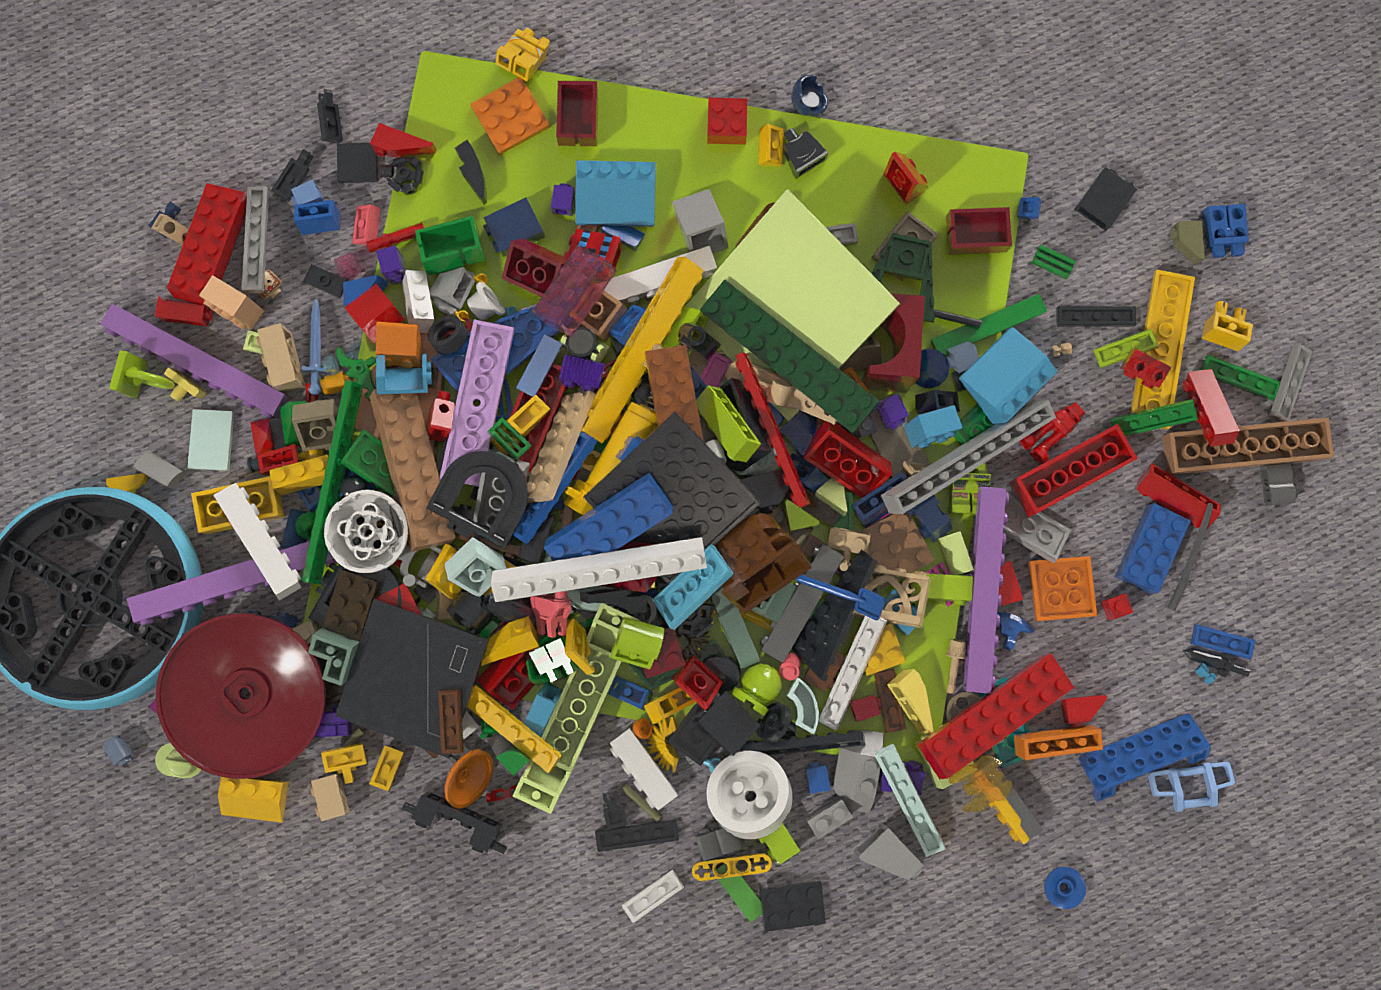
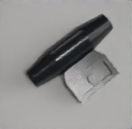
M488 593L482 603V607L507 623L529 616L537 631L536 617L531 608L530 597L495 602L493 593ZM547 624L545 625V633H546V634H542V635H547V636H548V633H547Z

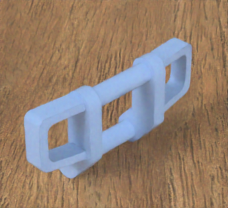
M1208 762L1202 763L1201 766L1181 769L1173 767L1164 771L1152 772L1148 775L1152 795L1154 797L1173 796L1175 812H1182L1184 809L1202 806L1216 807L1218 806V789L1229 787L1235 783L1229 762L1212 764ZM1212 768H1225L1228 782L1216 785ZM1203 774L1207 788V797L1184 801L1179 777ZM1168 775L1172 792H1159L1155 776Z

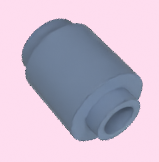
M119 735L108 739L103 744L105 746L104 751L114 766L120 765V767H123L132 761L133 753Z

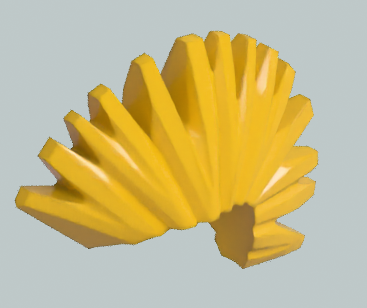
M672 716L670 723L665 718L663 722L662 720L659 721L660 728L656 725L652 726L655 733L652 732L651 736L647 738L651 741L646 743L653 744L647 746V749H651L648 751L649 754L658 752L653 760L661 758L658 765L662 764V768L666 766L667 771L672 767V772H675L679 757L674 746L667 742L669 734L678 728Z

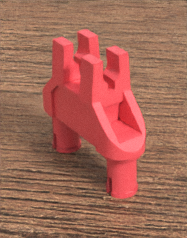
M567 591L555 592V596L550 594L530 596L531 608L536 617L537 633L546 634L545 625L547 624L548 637H556L557 627L558 635L565 636L567 617L571 612V599L567 597Z

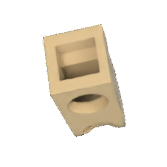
M159 214L151 228L183 246L188 233L186 227L164 214Z

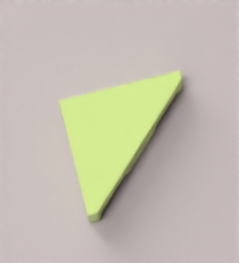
M831 478L816 491L815 496L845 516L847 505L844 486Z

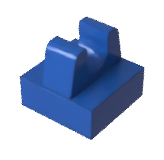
M1039 197L1020 198L1018 218L1028 220L1039 219L1041 199Z

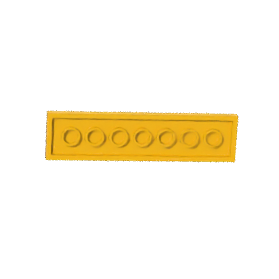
M1157 269L1154 271L1144 331L1152 329L1159 347L1146 354L1171 366V369L1160 388L1153 386L1150 389L1141 384L1142 379L1136 377L1130 413L1174 404L1195 277ZM1170 426L1164 427V428H1160V429L1168 430V429H1170Z

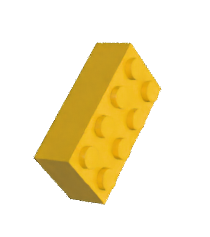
M271 476L236 483L239 489L244 487L250 497L246 500L250 505L254 503L260 513L257 515L260 521L265 520V522L285 518L281 495L272 489ZM231 485L191 493L198 533L208 535L234 529L214 497V494Z

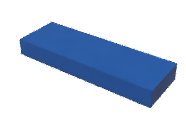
M1195 624L1190 644L1251 660L1256 640Z

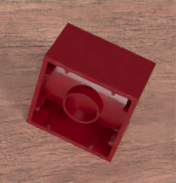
M891 293L900 305L880 326L891 338L893 359L883 364L870 365L861 381L868 390L907 393L920 377L925 296Z

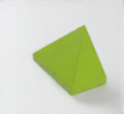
M788 499L782 500L781 505L790 531L819 524L820 521Z

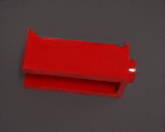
M158 295L155 317L161 318L160 321L208 327L209 321L212 320L213 312L206 305L179 300H165Z

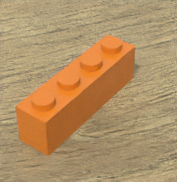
M1092 725L1014 735L1015 755L1024 760L1103 750L1101 729Z

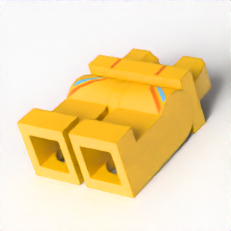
M525 28L523 31L517 29L515 35L511 36L504 47L500 46L497 49L495 64L509 72L513 70L512 74L528 82L542 62L546 60L550 40L545 37H541L539 40L534 38L535 33L529 28ZM507 58L509 64L504 63L503 59ZM525 68L526 73H522L519 69Z

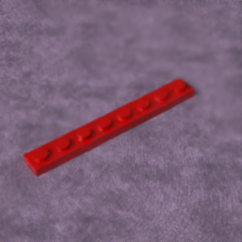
M744 352L735 355L737 359L735 361L736 367L744 375L745 380H743V384L746 390L752 394L753 399H751V403L754 409L760 413L759 422L762 428L767 430L769 435L767 441L770 447L775 449L777 454L775 456L776 463L779 467L782 466L785 473L783 475L784 482L787 486L790 485L793 492L791 494L792 501L795 505L798 504L799 508L810 504L748 354Z

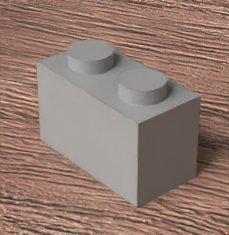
M839 797L805 820L816 838L820 839L853 817L843 800Z

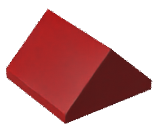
M693 655L672 679L706 710L723 684V681Z

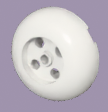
M374 490L356 491L337 502L329 512L324 528L325 543L334 559L341 566L359 573L378 572L392 565L403 553L409 535L407 520L400 505L388 495ZM389 505H391L399 517L402 527L401 537H398L393 524ZM359 517L365 519V522L361 525L357 524ZM379 520L385 521V525L382 528L377 527ZM370 529L372 530V534L368 537L366 535V532ZM355 537L361 539V544L358 546L353 544ZM376 540L381 541V547L375 549L373 546Z

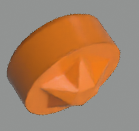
M646 718L638 719L633 723V733L637 739H647L652 734L651 723Z

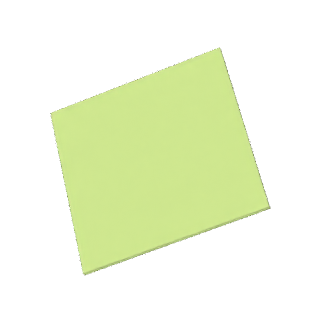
M787 189L686 306L700 310L725 279L839 369L900 303ZM709 319L704 331L721 344L719 348L733 362L737 361L735 355L744 352L748 354L751 363L775 372ZM774 405L788 421L800 411L799 409H787Z

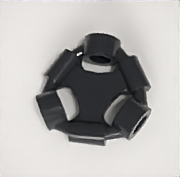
M413 155L411 157L401 156L395 158L392 163L385 165L384 178L387 179L388 185L396 192L401 191L405 195H412L417 192L418 185L422 184L424 174L421 167L422 163ZM407 162L412 167H414L416 171H411L410 169H408L406 167ZM394 167L398 168L396 178H393ZM410 180H413V181H414V183L411 182V183H407V184H405V185L402 186V184H403L404 182H406V181H410Z

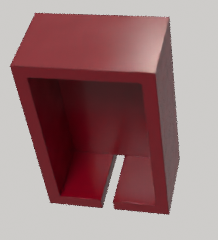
M558 81L556 128L558 146H576V142H579L580 146H597V81Z
M1010 207L949 210L946 216L947 234H949L947 237L948 255L1006 253L1011 248Z

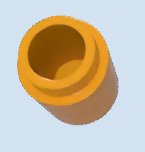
M344 371L324 376V379H320V384L325 395H333L342 392L345 380L351 381V379Z

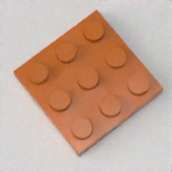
M520 77L470 104L499 155L550 128L544 114Z
M1090 556L1060 558L1055 563L1049 560L1029 561L1035 621L1097 616Z

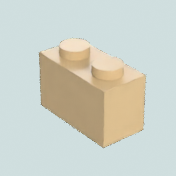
M337 773L311 781L310 791L312 797L316 799L315 811L321 821L350 813L340 774Z

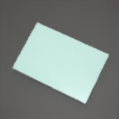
M193 409L188 469L229 471L234 424L233 411Z

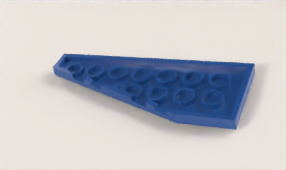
M581 288L559 295L553 301H544L537 306L529 309L526 308L494 322V324L514 327L515 329L505 377L535 353L544 334L553 338L575 320L568 313L584 293ZM468 332L466 342L456 352L451 354L438 353L430 359L457 392H459L471 332Z

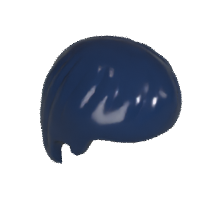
M813 74L801 76L794 84L791 93V101L795 110L804 116L810 117L822 115L828 106L823 85L816 82L817 76Z

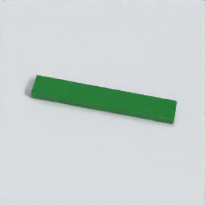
M1037 294L978 319L982 320L980 328L964 325L931 339V343L938 358L948 355L947 349L967 341L974 344L1010 327L1045 314L1047 309L1040 294Z

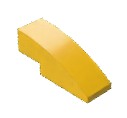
M535 395L511 416L507 422L524 438L549 412L550 408ZM503 426L502 429L518 444L519 441ZM496 432L512 449L514 448L499 432ZM491 437V443L501 453L507 455L508 452Z

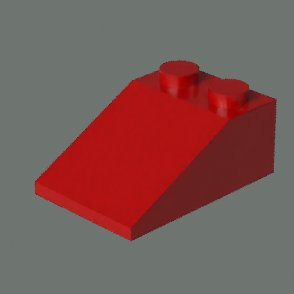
M893 152L883 175L907 205L926 191L928 187L927 180L923 174H919L915 169L916 165L912 159H908L905 154Z

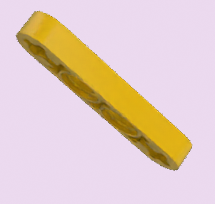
M766 853L746 854L706 861L701 860L693 865L692 875L698 881H707L765 873L770 870L772 861ZM761 857L768 861L765 864V868H761L760 865H754L755 870H751L749 858H753V862H759ZM739 860H745L748 863L745 871H739L736 868V863ZM720 862L727 865V871L724 874L717 873L715 869L716 865ZM713 863L712 870L714 875L710 876V871L704 872V876L695 873V870L699 868L698 866L702 865L703 869L710 868L708 864Z

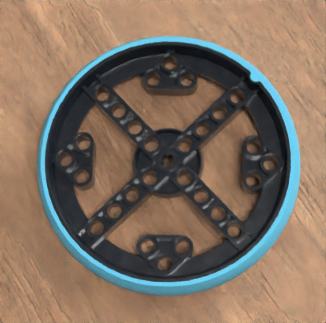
M85 487L59 492L38 501L15 517L0 533V671L10 682L31 697L47 704L75 710H96L121 705L155 688L161 666L167 654L185 633L200 624L204 605L203 603L196 605L195 610L185 613L182 610L174 612L175 616L169 618L165 629L153 622L145 625V631L141 633L139 630L141 624L133 622L129 607L122 604L123 592L117 579L145 535L156 544L164 556H152L146 561V571L151 591L202 575L196 551L181 526L169 514L146 498L124 490L107 487ZM75 510L76 516L72 519L71 514ZM97 516L112 517L124 521L96 567L84 568L71 573L30 548L48 530L52 539L69 542L99 534L103 530V521ZM92 520L93 526L91 529H88V523ZM137 523L138 530L133 532V525ZM62 528H64V529H65V533H64V535L61 537L60 531H61ZM126 540L127 547L123 550L122 543ZM25 552V559L22 561L21 555ZM115 558L116 564L114 567H111V560ZM160 561L161 568L156 570L155 565ZM40 563H42L43 565L41 571L38 570V565ZM17 567H20L60 592L59 605L64 617L36 661L27 653L19 639L33 638L37 633V625L30 596L25 593H10ZM177 571L178 578L174 581L172 575ZM57 573H59L60 578H59V580L56 582V581H55V575H56ZM102 575H104L105 581H104V583L101 585V584H100V577H101ZM74 583H76L77 588H76V590L73 592V591H72V585H73ZM19 597L20 604L16 606V599ZM110 603L111 609L107 613L105 607ZM81 610L82 613H83V616H82V618L79 620L78 617H77V614H78V612ZM125 613L128 615V620L126 623H124L122 620V617ZM6 615L9 617L7 624L4 621ZM111 622L153 648L149 654L134 666L130 656L117 654L83 663L78 670V674L83 680L70 679L58 675L86 628L99 627ZM23 625H25L26 631L24 634H22L21 632ZM68 628L71 629L70 637L66 635ZM158 634L162 635V642L160 644L156 640ZM57 646L60 647V652L58 655L55 653V649ZM119 659L123 661V665L120 669L117 666V662ZM46 663L49 666V670L47 673L44 671V666ZM91 666L94 667V674L92 676L89 673ZM108 677H110L112 680L110 686H108L106 683Z

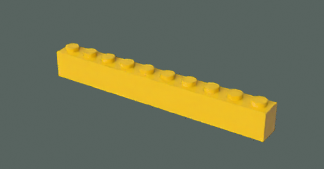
M677 257L593 400L581 432L593 437L599 443H603L608 439L612 426L621 417L622 409L630 402L632 392L640 385L641 377L647 371V367L642 365L645 361V351H650L655 343L661 346L663 339L671 332L673 322L681 315L683 305L691 298L693 288L701 281V275L704 270L687 257Z

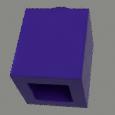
M565 183L554 185L551 203L553 214L572 216L575 199L574 187Z

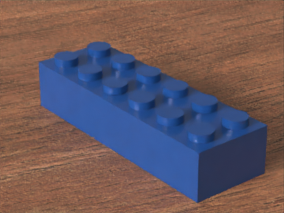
M648 473L546 539L544 549L553 561L614 552L673 513V505L651 474Z

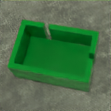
M473 216L415 230L421 262L428 276L463 267L466 262L468 265L485 261L479 231Z

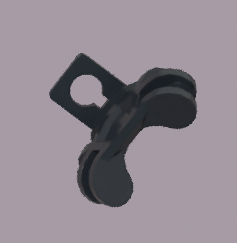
M702 603L676 628V637L687 635L688 638H693L694 636L699 638L713 626L711 614L715 605ZM664 621V627H669L666 621Z

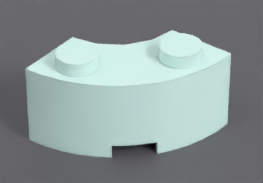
M797 677L786 693V696L792 700L796 709L794 723L814 734L819 719L817 702L808 685Z

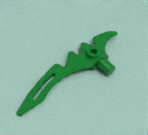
M338 347L336 354L342 367H350L346 375L357 378L356 383L364 385L363 389L368 390L365 393V397L371 402L370 395L376 388L372 381L370 367L376 364V359L373 356L366 361L363 359H351L343 353L341 347Z

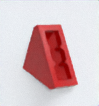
M269 419L250 422L256 458H258L257 455L275 450Z
M295 444L257 455L260 474L270 475V470L299 462L297 445Z

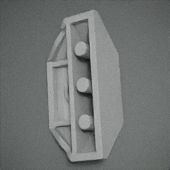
M862 729L859 732H863L866 745L839 748L833 789L849 810L870 813L875 800L880 765L874 752L883 747V732Z

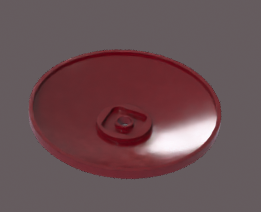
M232 613L204 621L185 633L175 643L161 666L156 686V707L162 729L169 742L183 758L210 774L232 779H247L275 772L288 765L306 749L322 722L326 704L325 680L322 679L323 671L317 657L308 653L310 646L297 632L284 623L267 616L253 613ZM245 687L250 690L251 696L249 698L242 697V688Z

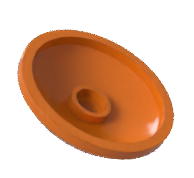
M481 749L472 750L461 756L454 763L445 782V798L451 806L465 808L473 804L484 793L493 773V759L489 753Z

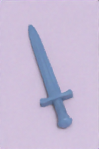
M316 299L313 302L311 311L310 367H301V372L311 373L309 392L314 395L321 392L319 374H328L330 371L329 367L321 368L320 308Z

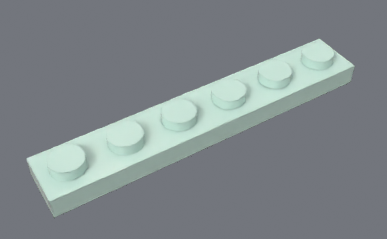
M894 744L875 751V757L926 857L945 850V845Z

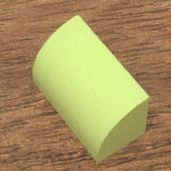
M961 531L938 539L951 575H959L974 570Z

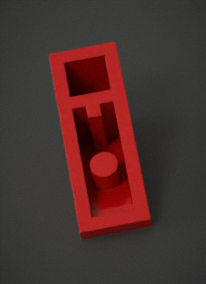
M378 123L370 142L374 153L381 157L386 155L389 157L435 154L437 151L434 143Z

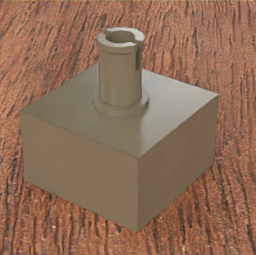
M334 399L316 400L311 403L293 405L292 423L303 451L331 447L333 430L338 415Z

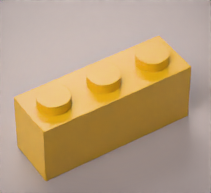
M329 455L270 470L272 489L280 495H285L322 485Z

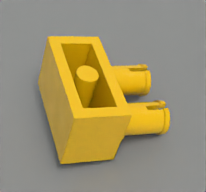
M1218 301L1215 303L1214 314L1204 323L1201 339L1239 351L1250 342L1253 324L1245 322L1247 313L1245 309L1242 311V308H1235L1233 310V317L1226 315L1228 303Z

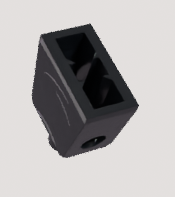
M790 128L784 133L788 143L784 145L783 153L795 179L827 160V150L808 131L798 136L796 131Z

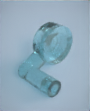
M353 352L345 354L347 357L355 359ZM333 354L325 356V361H322L324 371L326 373L329 372L330 375L338 374V364L340 363L337 356L335 357Z

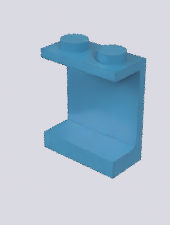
M422 354V368L386 369L385 355L376 356L377 394L428 393V385L432 384L431 361L427 362L426 354Z

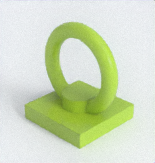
M120 350L109 389L137 399L141 383L163 389H173L175 384L167 378L145 372L148 361L127 351Z

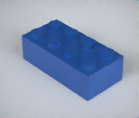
M1155 503L1147 505L1114 577L1149 594L1159 593L1191 520Z

